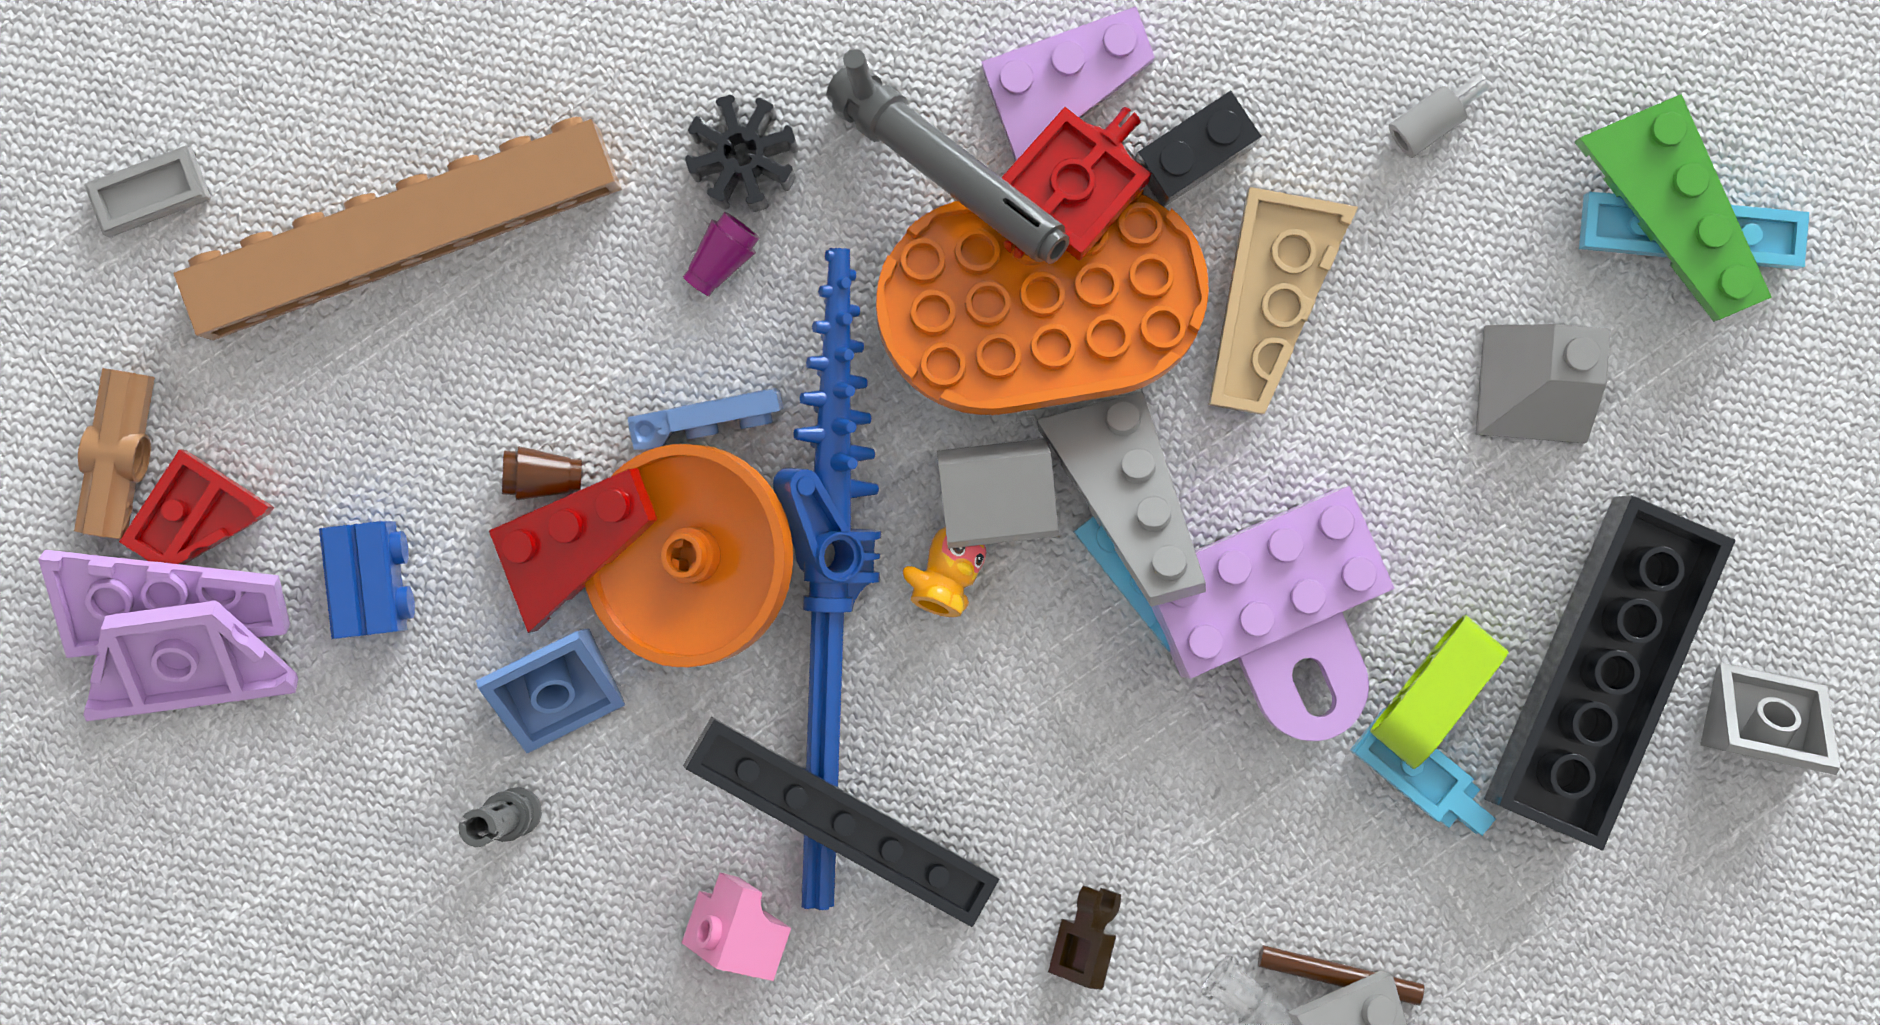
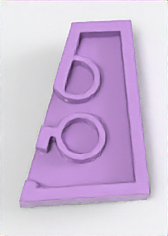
M1135 6L982 61L981 67L1015 161L1064 107L1068 108L1079 118L1149 66L1154 61L1155 56Z

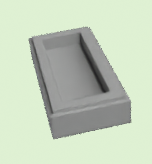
M187 145L84 184L102 234L109 238L211 200L193 148Z

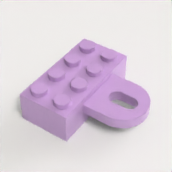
M1347 486L1330 491L1195 550L1206 582V592L1152 607L1155 617L1166 636L1170 653L1181 677L1191 679L1237 658L1258 707L1266 720L1280 732L1300 740L1322 741L1336 737L1349 729L1361 715L1368 698V673L1342 612L1395 589L1351 487ZM1304 658L1313 659L1319 665L1332 695L1330 709L1320 716H1313L1305 709L1292 678L1295 664Z

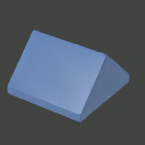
M590 629L571 633L476 680L480 692L526 753H530L625 706L624 699Z

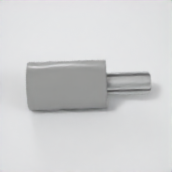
M1478 74L1454 92L1448 87L1442 86L1389 124V131L1396 144L1407 156L1413 158L1467 119L1464 107L1489 90L1488 81L1461 100L1459 98L1486 78Z

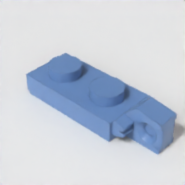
M771 388L627 418L634 450L654 449L665 446L671 435L679 430L685 429L686 439H694L718 434L717 423L739 419L741 429L773 423L771 413L782 410L783 403L780 390Z

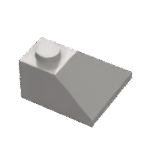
M1560 324L1485 325L1483 330L1475 435L1587 443L1607 384L1611 329Z

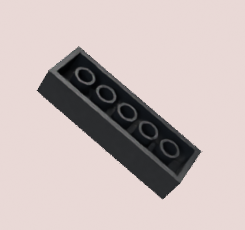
M1634 495L1613 497L1484 800L1601 851L1604 850L1735 544V539Z

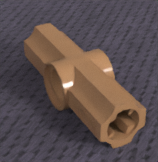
M102 368L93 425L85 429L78 448V467L84 476L74 528L75 532L121 539L128 529L136 483L144 478L150 461L151 442L145 431L155 377Z

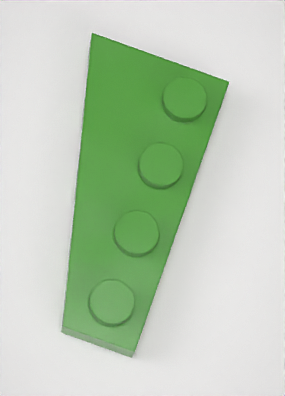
M1682 94L1584 135L1574 141L1584 156H1590L1605 176L1603 180L1616 197L1621 196L1640 221L1637 224L1650 241L1655 240L1671 260V268L1713 322L1772 298Z

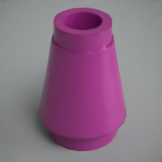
M724 212L718 221L711 220L683 278L699 292L710 296L715 288L717 289L756 253L753 247L760 239L759 236L740 220Z

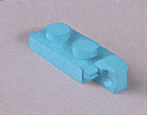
M1383 708L1351 747L1350 751L1435 821L1441 822L1450 828L1455 820L1458 819L1475 834L1479 833L1483 836L1496 818L1473 800L1481 790L1473 783L1474 779L1437 748L1420 766L1412 769L1370 733L1373 724L1386 709Z

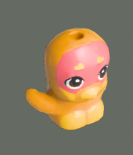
M943 527L938 530L931 541L926 571L913 566L903 568L904 579L913 587L910 600L923 610L939 616H961L969 604L968 597L964 594V588L973 585L978 572L985 562L987 554L985 544L948 549L946 528Z

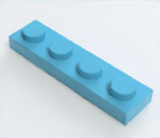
M1591 191L1583 195L1579 249L1667 257L1655 240L1650 241L1637 224L1640 222L1621 196L1616 197L1612 193ZM1731 205L1758 266L1795 270L1805 267L1810 212Z

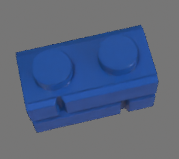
M376 521L319 528L331 639L408 630L407 619L414 618L415 602L411 587L403 586L400 564L408 563L409 550L404 531L396 530V521Z

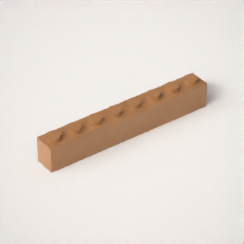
M582 117L568 118L550 127L552 133L532 141L530 136L513 138L499 145L500 153L480 160L478 155H469L456 159L447 165L448 172L429 179L427 174L410 176L395 184L397 191L377 198L375 193L362 194L343 203L345 210L326 217L323 212L307 214L292 221L293 229L275 236H273L271 231L256 233L240 241L242 248L223 255L219 250L208 251L188 260L190 267L173 274L196 336L212 341L622 190L599 127L592 119L583 122Z

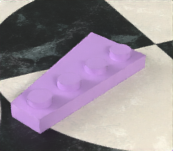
M44 550L38 559L66 658L97 655L99 635L106 615L217 601L256 637L284 635L290 626L279 575Z

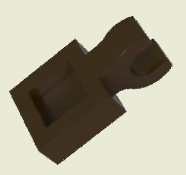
M1084 885L1081 887L1077 898L1075 920L1061 919L1048 973L1089 989L1103 990L1116 940V935L1104 930L1119 911L1121 894L1105 888L1097 890Z

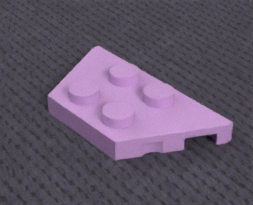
M217 601L106 615L99 635L98 652L92 670L91 686L84 710V718L86 721L292 694L296 692L298 676L291 667Z

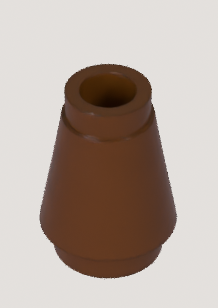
M518 446V451H504L502 495H516L517 501L577 492L581 490L582 460L571 459L570 457Z

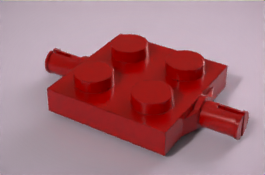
M1064 107L1001 177L1065 226V234L1070 238L1066 251L1079 261L1150 181L1152 173L1131 158L1122 144L1136 126L1141 123L1140 118L1135 112L1130 116L1131 109L1123 107L1120 110V113L1106 129L1086 123L1068 108ZM1009 240L1003 242L1004 247L1009 253L1014 250V257L1021 259L1024 256V252Z

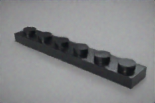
M712 716L683 764L684 768L970 927L974 926L1000 880L996 875Z

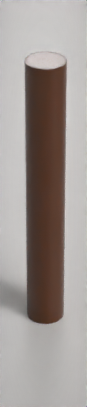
M1262 945L1258 957V967L1339 987H1345L1376 973ZM1393 977L1400 1001L1420 1006L1424 996V984Z

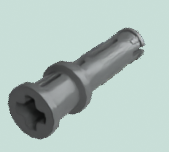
M522 787L509 788L503 792H498L489 797L479 809H473L463 815V818L467 819V821L459 822V835L467 845L473 847H483L494 840L501 842L513 841L532 832L540 823L542 816L541 803L533 792Z

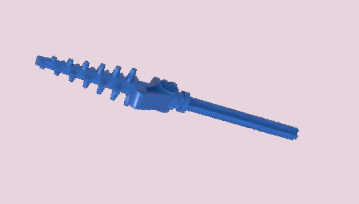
M829 248L825 252V260L828 261L827 285L820 286L818 290L819 296L825 298V318L822 321H814L812 324L813 332L821 334V340L823 341L822 355L807 357L806 367L817 370V375L820 377L819 391L800 394V403L814 406V411L818 413L817 426L796 428L793 432L795 440L810 442L811 447L815 448L814 471L799 468H783L777 472L773 480V490L782 504L789 523L796 562L804 572V581L809 582V595H803V610L811 611L806 769L837 787L839 776L844 612L853 611L855 600L867 585L880 582V572L874 571V560L880 559L881 555L874 552L875 540L881 539V531L851 529V499L877 495L879 486L876 483L851 479V470L858 466V461L874 459L875 450L851 444V433L856 431L858 425L870 424L872 418L870 413L851 409V397L855 394V390L866 388L868 380L866 377L851 374V360L854 358L855 353L863 352L864 343L851 339V323L853 317L860 315V307L850 304V286L852 284L851 281L856 279V271L850 269V249ZM832 543L835 550L834 560L827 567L824 554L828 545ZM804 835L801 907L804 909L829 910V907H834L836 852Z

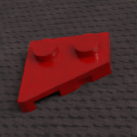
M179 449L119 542L147 561L185 565L268 516L274 509V506L192 453Z

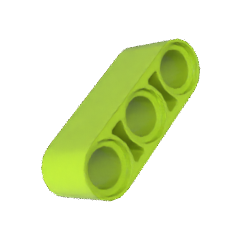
M1466 614L1463 615L1437 642L1373 724L1370 733L1412 769H1416L1443 741L1503 663L1509 653L1508 650Z

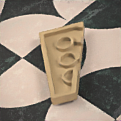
M1254 187L1248 188L1208 405L1259 415L1265 414L1293 353L1299 334L1312 311L1318 292L1328 271L1331 269L1339 251L1338 248L1348 226L1354 218L1358 206Z

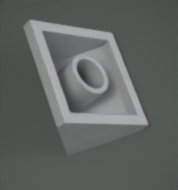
M1045 438L937 450L948 549L1059 536L1052 459Z
M1722 662L1719 663L1714 676L1700 745L1837 775L1841 767L1827 685Z

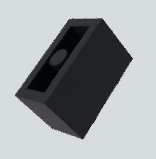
M1230 90L1138 151L1134 160L1152 173L1147 185L1160 205L1165 207L1253 149L1262 136Z

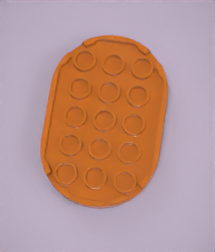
M1144 190L1136 196L1080 261L1065 251L1052 264H1048L1045 261L1036 262L1025 253L1021 259L1014 257V250L1009 253L1003 245V242L1007 240L1004 236L959 201H954L942 205L916 220L907 228V233L896 244L891 254L887 255L877 287L876 315L878 330L885 351L892 364L914 389L942 406L963 413L976 415L1009 414L1120 395L1138 390L1160 379L1181 361L1193 344L1205 316L1209 294L1208 273L1203 252L1185 221L1172 208L1169 211L1158 202L1143 195Z

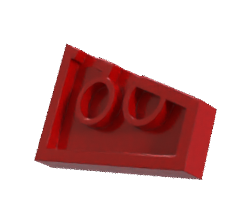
M638 468L627 469L489 530L528 633L538 631L551 619L550 616L567 600L573 599L586 587L585 583L607 563H612L658 520Z

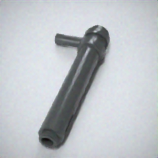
M852 49L845 53L843 57L844 67L833 76L826 92L827 99L832 103L833 111L849 123L855 122L857 130L871 141L883 142L1034 261H1045L1048 264H1052L1064 254L1069 245L1070 238L1065 234V226L907 106L908 102L905 96L893 87L883 85L881 78L869 70L865 54L861 50Z

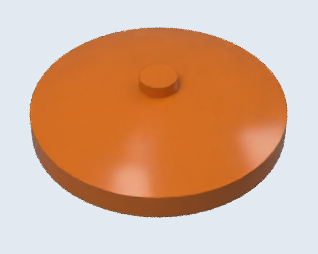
M672 444L645 451L623 464L611 476L627 469L638 468L658 520L612 563H607L585 583L591 605L602 624L619 643L634 654L650 662L671 667H696L725 661L754 644L769 629L783 606L789 589L793 567V544L786 514L776 493L757 470L734 454L722 449L695 444Z

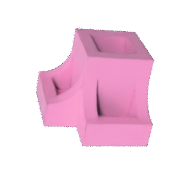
M719 873L712 894L699 891L682 944L716 969L774 981L791 927L770 913L762 911L761 891L740 877Z

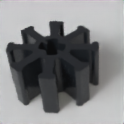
M727 95L718 98L716 104L722 116L725 117L728 130L722 134L705 125L699 116L694 117L688 128V132L696 144L703 142L717 150L694 158L691 155H687L685 161L688 171L697 183L702 181V177L721 172L713 188L707 190V194L715 205L725 210L730 207L728 201L739 181L745 183L748 193L746 203L750 210L757 212L767 209L769 206L764 194L760 192L757 177L763 174L780 183L785 191L790 190L796 179L791 165L787 164L784 167L767 158L790 150L792 153H797L798 145L790 125H786L783 131L763 136L770 122L777 119V114L773 104L761 97L755 100L757 107L746 127L740 126L737 116L739 106L734 96ZM739 143H745L749 150L757 149L756 155L749 153L751 162L740 166L736 158H729V154L736 155L734 146Z

